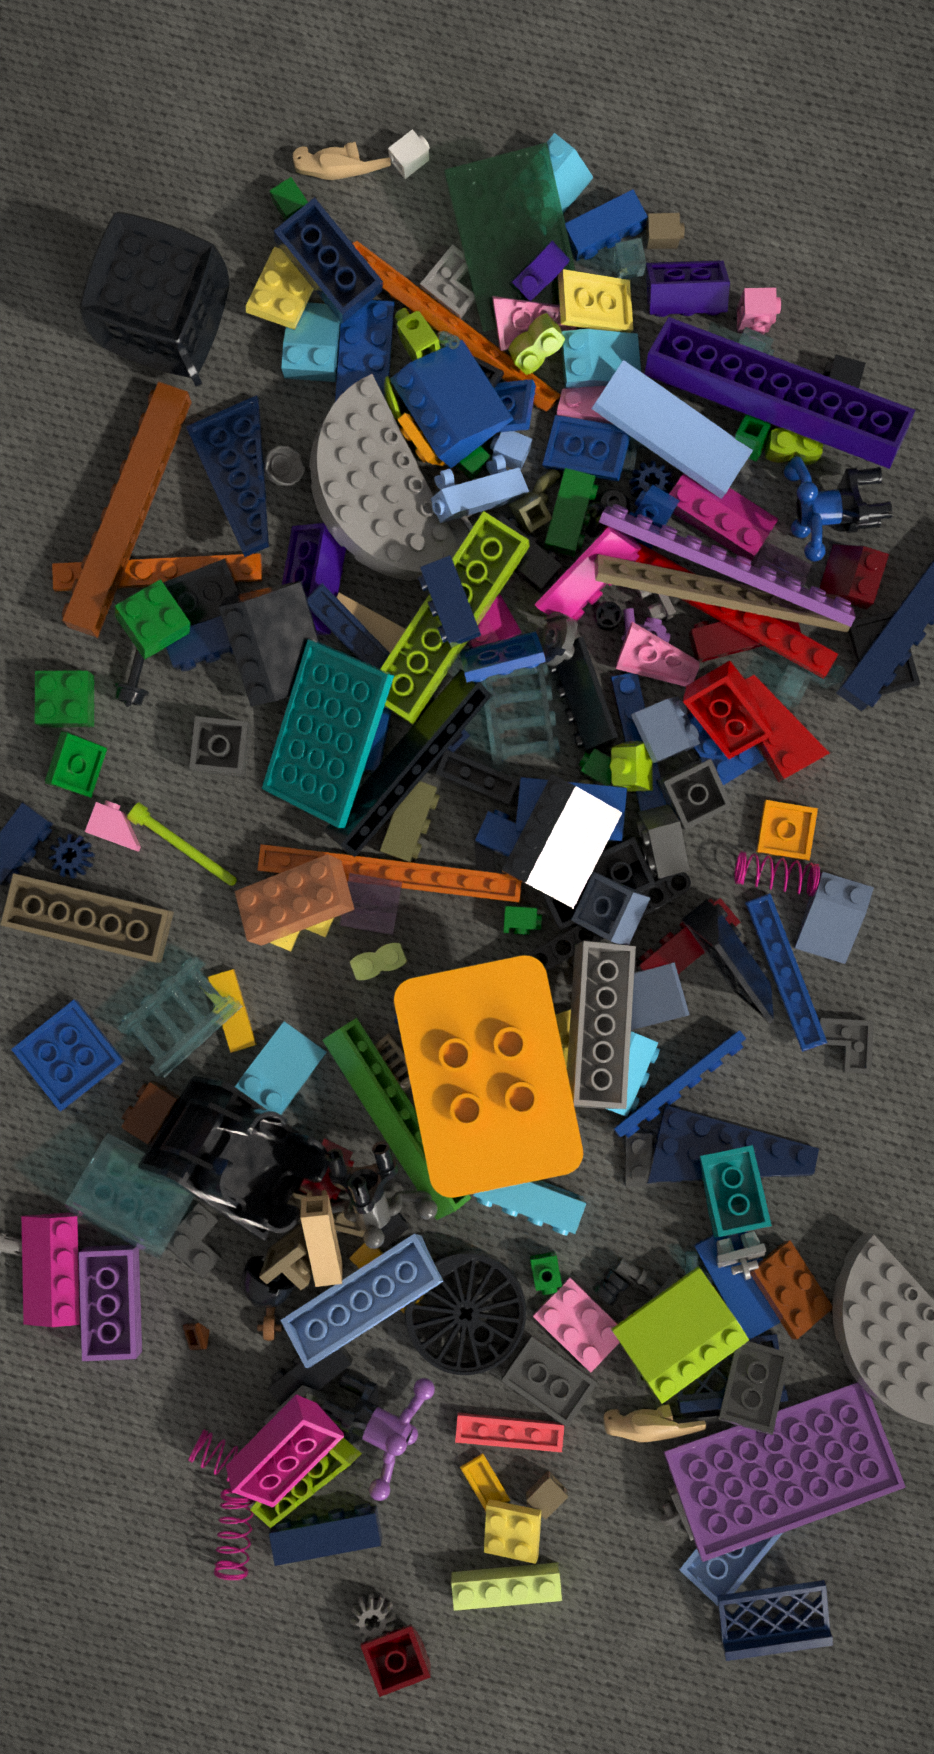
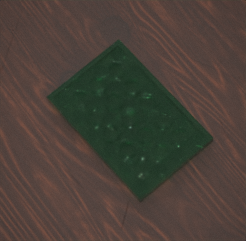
M543 143L444 170L482 332L496 329L492 296L529 301L512 281L552 240L570 259L563 269L576 271L548 145ZM558 275L531 301L560 305Z

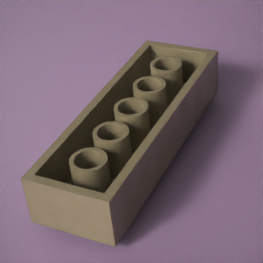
M13 874L0 925L146 961L162 963L174 912Z

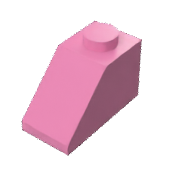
M105 800L104 805L96 802L85 832L139 852L141 846L127 819L126 813L119 811L120 805Z

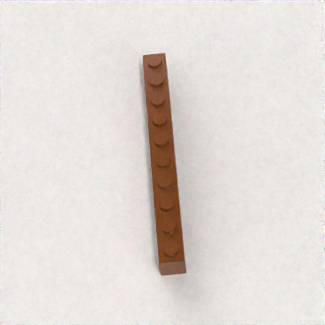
M161 382L157 383L155 390H151L148 397L149 406L147 411L142 413L139 419L137 436L132 437L128 458L123 460L120 466L118 483L112 486L110 503L102 511L100 528L92 536V547L89 555H85L83 558L81 575L73 583L71 600L63 608L62 621L68 628L98 638L192 401L188 391Z

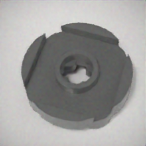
M561 612L549 614L544 619L547 621L544 628L539 627L536 632L546 662H543V664L549 666H556L564 659L569 660L574 654L573 643L578 623L577 620Z

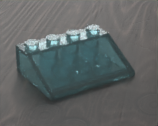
M107 1133L67 1199L65 1207L68 1211L160 1260L194 1196L176 1184L151 1177L140 1170L138 1164L145 1153Z

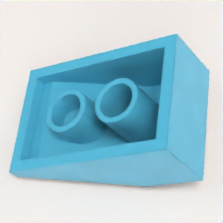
M307 303L295 330L286 327L281 366L285 379L336 382L341 322L326 304Z
M596 329L562 331L565 337V341L561 346L565 389L606 386L623 360L641 372L638 334Z
M284 1021L235 1087L268 1111L277 1112L282 1115L327 1051Z

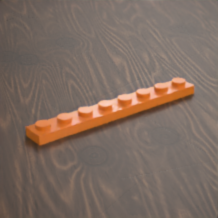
M243 554L129 560L118 588L148 587L160 579L162 582H165L224 558H227L236 582L262 581L261 554H252L244 557ZM82 562L53 563V590L71 591L74 581L79 579L81 575Z

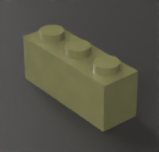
M421 781L414 787L394 811L380 849L381 853L410 863L412 858H418L422 848V844H419L418 841L421 833L427 834L431 820L427 819L430 809H436L440 795L436 794L437 787Z

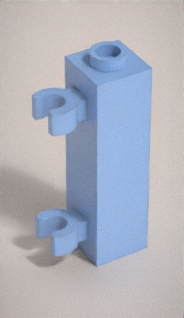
M501 454L492 457L493 461L486 463L487 470L491 475L455 485L451 469L441 471V475L434 477L437 487L441 490L431 498L433 511L438 516L440 523L506 505L527 494L529 490L520 468L507 471L505 459Z

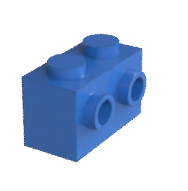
M652 485L647 493L645 491L640 493L635 502L638 509L635 513L630 512L629 515L636 518L638 514L646 516L653 520V525L662 528V525L667 524L679 500ZM633 537L637 542L641 543L642 545L650 549H652V547L654 546L648 542Z

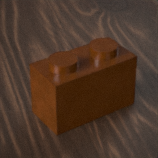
M155 1080L149 1082V1084L144 1083L136 1094L139 1100L134 1107L130 1105L122 1116L124 1123L121 1128L147 1145L154 1140L180 1097Z

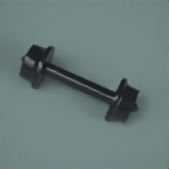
M137 648L127 685L114 683L116 688L115 699L124 702L126 707L131 705L141 706L144 697L149 695L148 691L138 688L144 658Z

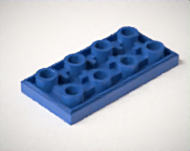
M521 777L515 831H522L548 780ZM569 782L622 812L608 839L611 841H622L627 788Z
M748 1232L722 1237L711 1235L694 1244V1247L725 1304L749 1340L781 1323L752 1276L751 1279L745 1280L742 1273L732 1274L731 1267L740 1265V1263L721 1268L717 1266V1241L731 1238L734 1251L744 1249L740 1236ZM759 1257L748 1260L747 1263L757 1260V1262L759 1263L763 1259Z

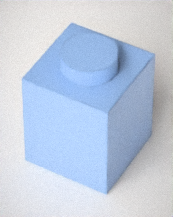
M515 431L501 432L500 435L495 434L490 445V449L493 450L492 457L502 454L506 466L512 469L519 467L521 470L530 451L532 439Z

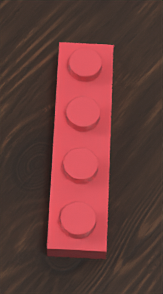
M458 1413L455 1442L562 1452L564 1425L553 1421Z

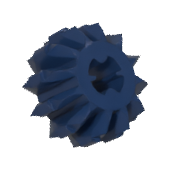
M651 461L649 468L644 462L641 463L640 470L634 469L632 471L634 478L629 479L628 484L633 487L630 494L640 495L642 491L647 493L650 489L649 483H647L649 479L653 480V484L656 487L670 494L668 490L673 488V483L668 481L672 476L671 472L663 473L665 469L664 464L660 465L659 468H655V461Z
M68 834L66 840L63 837L57 838L60 846L51 845L50 847L56 851V855H49V860H57L52 865V869H60L59 875L62 877L69 873L72 879L77 877V871L83 876L86 875V870L83 866L92 868L93 863L87 861V858L95 857V853L86 852L91 848L92 844L90 842L83 844L84 837L80 835L76 839L73 834ZM71 852L77 854L76 858H72V860L67 859V855H70Z

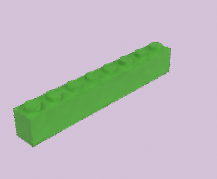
M358 1019L352 1020L324 1038L322 1041L416 1189L428 1192L432 1200L437 1204L438 1211L434 1216L435 1219L438 1220L455 1212L471 1199L470 1195L450 1198L440 1195L433 1188L429 1178L416 1110Z

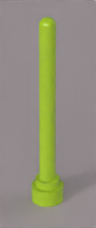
M138 802L129 812L127 819L130 822L141 826L144 824L230 886L236 884L237 879L235 876L153 819L146 806Z

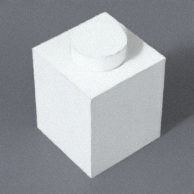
M412 129L388 148L391 163L406 179L429 161L430 147L426 139L422 135L418 137Z

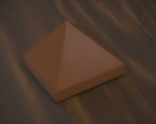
M201 1323L183 1324L189 1349H207L209 1329Z

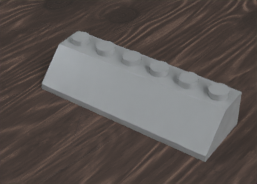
M582 941L575 945L567 1074L574 1107L626 1109L636 946Z

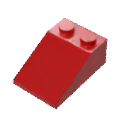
M731 661L724 663L686 686L683 703L728 759L773 736V731L746 680Z

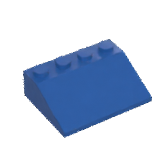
M463 340L410 362L390 378L434 452L450 468L454 467L514 419Z

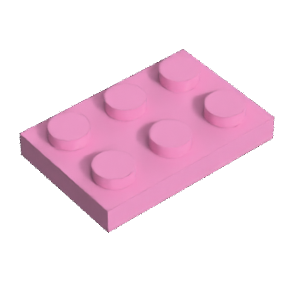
M569 1276L563 1282L562 1287L557 1289L558 1292L553 1293L533 1314V1317L591 1373L619 1344L618 1339L611 1330L618 1323Z

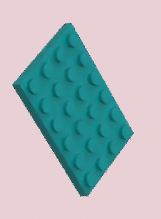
M308 639L262 789L337 828H345L394 675L318 641Z

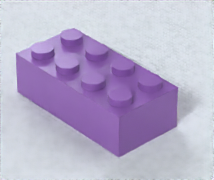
M139 1245L85 1247L79 1251L82 1361L136 1359L142 1353Z

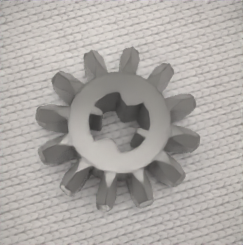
M373 1593L369 1594L368 1601L361 1596L358 1601L359 1605L352 1607L354 1615L350 1618V1624L355 1625L353 1631L355 1635L363 1633V1642L368 1637L374 1639L387 1634V1631L394 1630L395 1624L392 1621L396 1619V1613L391 1611L393 1607L392 1602L383 1604L385 1598L383 1594L379 1596L378 1601L374 1600ZM373 1615L377 1616L373 1622L369 1620Z

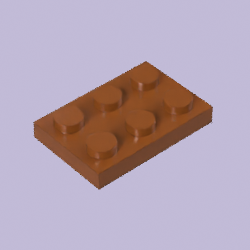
M791 1240L784 1241L758 1263V1269L750 1270V1275L792 1340L799 1339L832 1310L830 1301Z

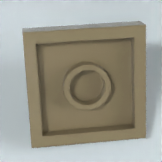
M302 1222L268 1249L259 1276L266 1284L283 1273L300 1290L309 1285L312 1268Z

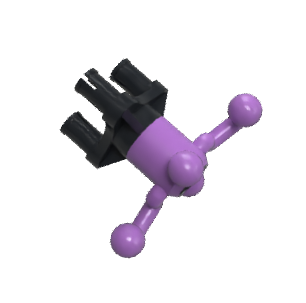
M346 1371L339 1387L360 1396V1400L353 1409L349 1408L347 1410L326 1399L322 1406L324 1408L323 1411L343 1432V1438L350 1444L363 1439L385 1451L380 1478L373 1480L369 1487L370 1496L374 1500L382 1501L390 1494L389 1484L395 1464V1456L403 1454L407 1445H411L417 1440L418 1431L409 1422L424 1400H428L433 1396L435 1391L434 1384L426 1378L417 1380L414 1384L415 1396L399 1418L379 1407L377 1383L371 1380L365 1381Z

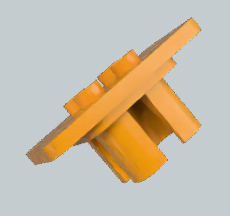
M517 956L415 977L401 983L395 992L394 1005L429 1178L435 1191L442 1196L454 1198L566 1175L576 1170L583 1158V1147L549 982L543 964L531 956Z

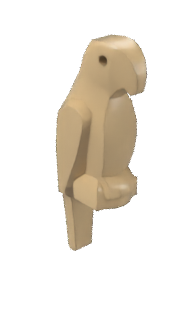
M356 142L347 143L344 148H325L315 154L308 153L307 147H299L293 152V163L297 173L326 180L362 175L391 165L389 157L367 162L360 161Z
M669 1404L660 1406L657 1410H636L626 1416L620 1415L618 1409H611L603 1417L604 1428L607 1434L636 1442L673 1439L706 1429V1422L704 1420L679 1424L673 1422Z

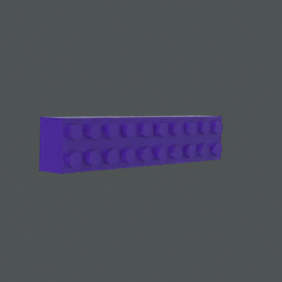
M668 317L647 356L646 376L890 469L915 413L914 409L671 317Z

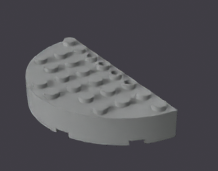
M373 374L360 379L350 386L333 404L315 436L310 456L311 489L314 501L328 531L341 546H344L355 555L354 558L370 569L393 578L408 581L413 579L419 580L418 576L423 575L420 569L421 566L449 555L453 559L459 546L447 522L440 523L438 516L434 513L431 502L433 494Z
M863 1233L847 1253L840 1276H837L832 1306L836 1340L839 1342L844 1356L843 1359L853 1377L871 1397L898 1414L934 1426V1300L874 1234Z

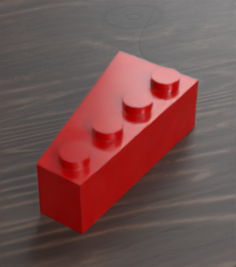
M755 675L745 679L773 731V736L758 743L757 746L778 782L830 754Z

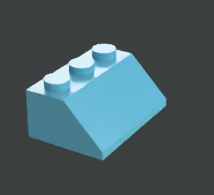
M554 133L505 192V206L545 237L590 183L593 176L577 151Z
M631 1031L626 1109L608 1110L627 1117L629 1112L634 1113L639 1102V1098L636 1097L640 1087H645L650 1075L646 1072L650 1062L654 1064L660 1051V1049L656 1048L658 1042Z

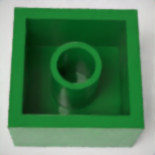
M161 579L115 605L116 619L144 660L190 633V621Z
M35 671V724L42 728L94 727V675L89 671Z

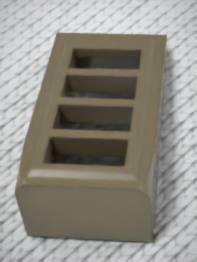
M388 1033L374 1046L379 1053L388 1045L393 1047L382 1056L385 1063L396 1053L399 1055L389 1065L386 1063V1065L405 1092L411 1087L409 1076L404 1081L400 1080L408 1072L405 1054L399 1044ZM404 1061L406 1065L397 1073H394L393 1069Z

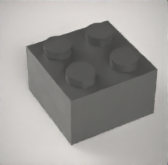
M195 716L189 769L196 773L246 777L251 724L248 721Z
M701 757L656 780L666 803L669 804L679 819L681 828L684 830L732 807L711 758Z
M669 804L639 811V821L636 822V829L639 837H642L644 845L641 846V852L645 861H647L649 870H654L658 878L689 871L681 824Z

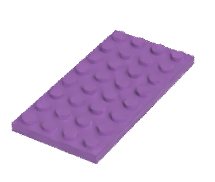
M858 1382L778 1410L773 1435L736 1425L663 1452L702 1562L906 1488L871 1396Z

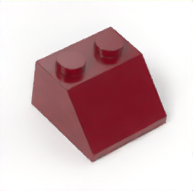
M833 544L819 589L826 592L825 596L835 600L836 596L851 602L850 605L867 610L874 604L889 554L866 546Z
M412 1624L360 1644L379 1697L431 1678L429 1657L420 1635Z

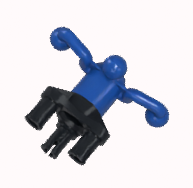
M794 456L784 468L786 479L794 482L801 480V485L797 489V519L791 525V532L795 537L801 539L807 537L811 532V541L804 548V554L810 561H819L826 553L825 546L822 543V526L840 524L846 533H856L859 529L880 528L881 519L892 518V513H889V511H892L890 501L867 504V502H863L858 489L860 485L882 483V470L880 467L857 470L856 467L846 468L837 489L818 491L817 486L812 483L810 473L799 456Z

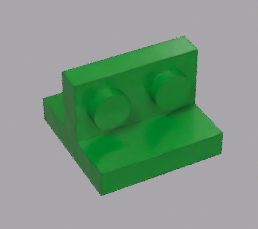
M61 731L45 784L91 798L108 748Z

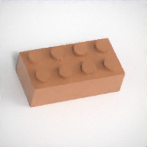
M329 854L235 891L246 939L261 946L355 910L342 861Z

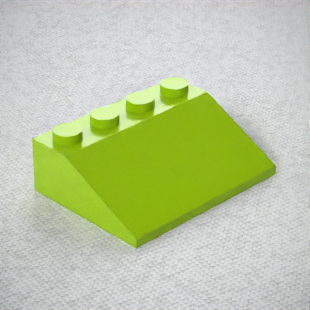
M696 1267L611 1329L661 1404L749 1341V1338L732 1312L699 1267Z

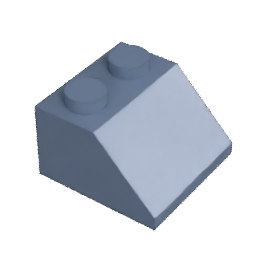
M679 697L663 700L631 714L653 763L673 758L700 744L698 731L690 723L687 716V707Z
M593 872L572 921L610 942L629 946L650 897Z

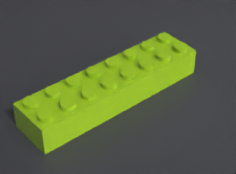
M483 511L452 559L477 625H479L530 547L527 538ZM430 594L381 667V670L394 675L384 707L412 725L467 643L464 642L452 648L448 641L443 643L437 628L442 626L439 616L433 617L428 602L432 600Z

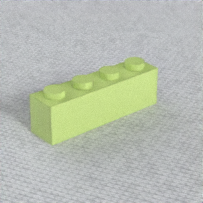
M558 1563L452 1572L451 1585L454 1611L562 1601Z

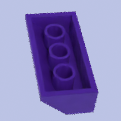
M324 523L292 526L282 585L302 580L306 597L321 583L336 598L339 591L346 548L335 540ZM311 611L317 634H331V630Z

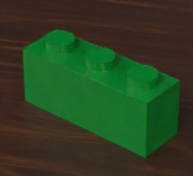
M565 468L544 549L573 557L576 549L581 551L585 535L580 534L582 525L588 526L591 515L590 513L587 514L589 500H595L598 485L594 484L595 475Z

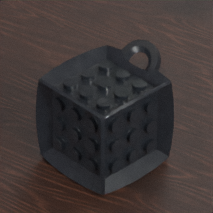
M117 211L110 219L94 254L80 302L81 317L90 335L103 348L144 366L191 378L195 387L203 384L198 374L214 342L224 312L229 291L228 270L214 244L172 225Z

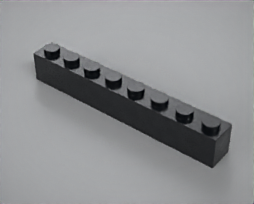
M460 669L358 789L345 828H337L329 824L324 832L353 857H356L492 697V694L480 682H467L464 671Z

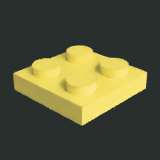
M489 1499L486 1505L484 1553L536 1564L539 1555L541 1510Z

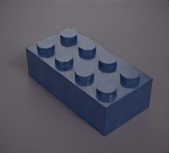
M315 197L274 230V239L277 245L341 323H344L382 291L383 281Z

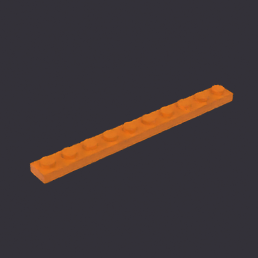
M358 241L352 243L383 281L382 288L389 292L393 299L401 301L409 307L412 313L420 311L430 326L450 338L452 343L463 340L473 356L504 372L502 379L506 382L533 379L536 385L533 404L537 408L547 412L558 402L561 395L533 373L526 375L514 364L513 359L508 354L501 351L500 348Z
M261 844L258 871L282 873L329 854L342 861L347 882L517 903L520 900L522 882L508 874L361 856L353 857L352 855Z

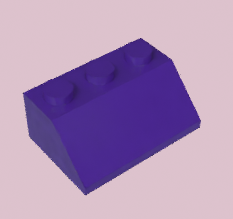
M724 261L646 263L647 305L650 315L654 314L657 317H665L669 314L692 316L695 313L718 315L720 312H728L730 280Z

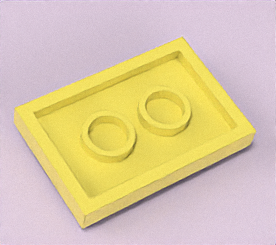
M273 248L246 304V313L295 330L314 289L282 249Z
M564 269L558 274L561 325L626 333L633 331L630 280Z

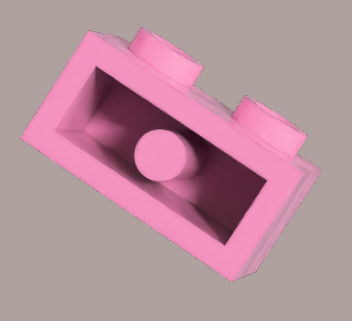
M744 288L737 305V333L762 336L769 332L771 325L776 322V315L780 314L781 298L776 296V288Z

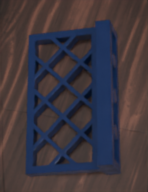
M777 1334L755 1336L749 1340L757 1344L772 1340V1348L779 1350ZM728 1355L727 1357L732 1361L733 1357ZM722 1361L711 1368L712 1370L703 1382L698 1378L696 1379L700 1386L693 1394L683 1395V1389L677 1393L678 1411L680 1413L721 1409L727 1382L720 1391H713L706 1383L714 1372L727 1381L728 1378L717 1370ZM785 1385L783 1386L780 1402L788 1401ZM703 1387L709 1391L699 1393Z
M824 1580L717 1596L721 1629L720 1638L726 1661L833 1646V1637L829 1623L827 1588ZM820 1591V1595L814 1602L805 1598L810 1592ZM790 1595L793 1597L787 1606L778 1602L783 1596ZM763 1599L767 1602L760 1610L752 1606L756 1600ZM800 1602L808 1607L801 1615L793 1611ZM735 1603L740 1606L733 1614L725 1610L724 1605ZM773 1606L781 1611L774 1619L766 1615ZM746 1610L754 1614L748 1623L739 1619ZM814 1612L822 1616L819 1619L807 1620ZM787 1616L796 1620L792 1623L780 1624ZM761 1619L769 1624L768 1626L754 1628ZM734 1623L742 1628L741 1630L727 1632Z

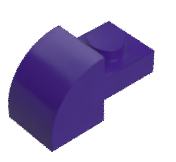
M552 240L512 283L531 301L563 270L570 259Z

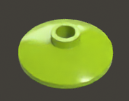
M386 376L384 381V398L396 422L400 425L398 419L402 415L389 376Z

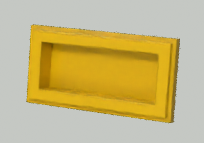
M483 1453L460 1467L485 1511L489 1499L505 1503L510 1501L509 1496Z

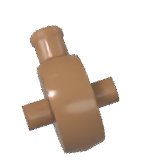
M275 1307L266 1308L267 1311L266 1316H264L263 1325H257V1331H263V1339L266 1341L275 1340L276 1332H282V1325H276Z

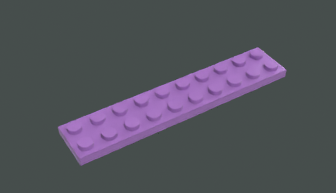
M613 504V507L607 506L601 515L599 523L851 627L855 619L854 609L850 606L851 602L844 598L836 596L834 600L825 596L826 592L814 586H811L810 589L802 587L800 585L801 581L793 577L786 576L783 579L776 576V571L769 567L761 566V569L752 566V561L745 557L737 555L735 559L726 555L727 551L721 547L712 545L709 548L701 545L702 540L697 537L687 535L684 538L677 535L678 530L670 526L662 525V528L653 525V520L640 514H638L637 518L627 514L628 509L616 504Z

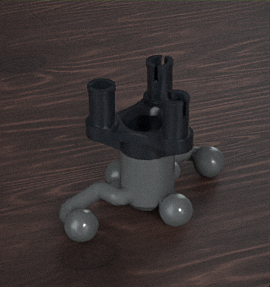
M382 1141L373 1145L372 1152L374 1153L376 1163L364 1167H348L345 1165L342 1151L340 1149H331L327 1152L329 1155H325L330 1169V1181L332 1185L344 1190L350 1200L346 1199L331 1203L332 1214L344 1211V1216L347 1220L351 1222L357 1221L358 1225L366 1230L363 1235V1241L369 1248L376 1249L384 1243L385 1236L381 1229L389 1222L391 1216L401 1211L402 1202L420 1201L417 1204L416 1211L422 1219L429 1220L437 1214V1204L426 1191H399L391 1198H386L383 1186L398 1173L397 1163L392 1158L390 1147L386 1142Z

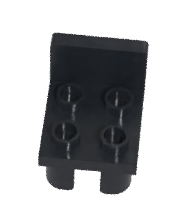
M194 1076L138 1164V1168L151 1177L178 1185L256 1238L266 1241L271 1231L284 1233L297 1224L301 1217V1209L287 1203L301 1179L314 1183H319L323 1179L328 1169V1163L325 1159V1155H328V1153L319 1141L310 1136L302 1135L286 1123L287 1119L277 1112L268 1111L233 1085L225 1081Z

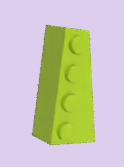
M342 1438L274 1507L256 1501L250 1510L270 1528L273 1527L297 1506L350 1466L362 1453L345 1438Z

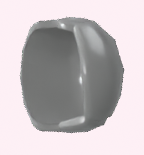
M288 446L273 448L268 451L264 460L265 474L277 486H291L299 482L305 472L301 455Z

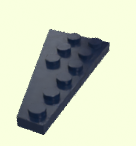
M256 395L186 426L244 557L269 547L260 404Z
M666 1105L663 1109L646 1184L693 1180L703 1181L700 1156L751 1145L754 1148L760 1178L812 1176L815 1173L819 1148Z

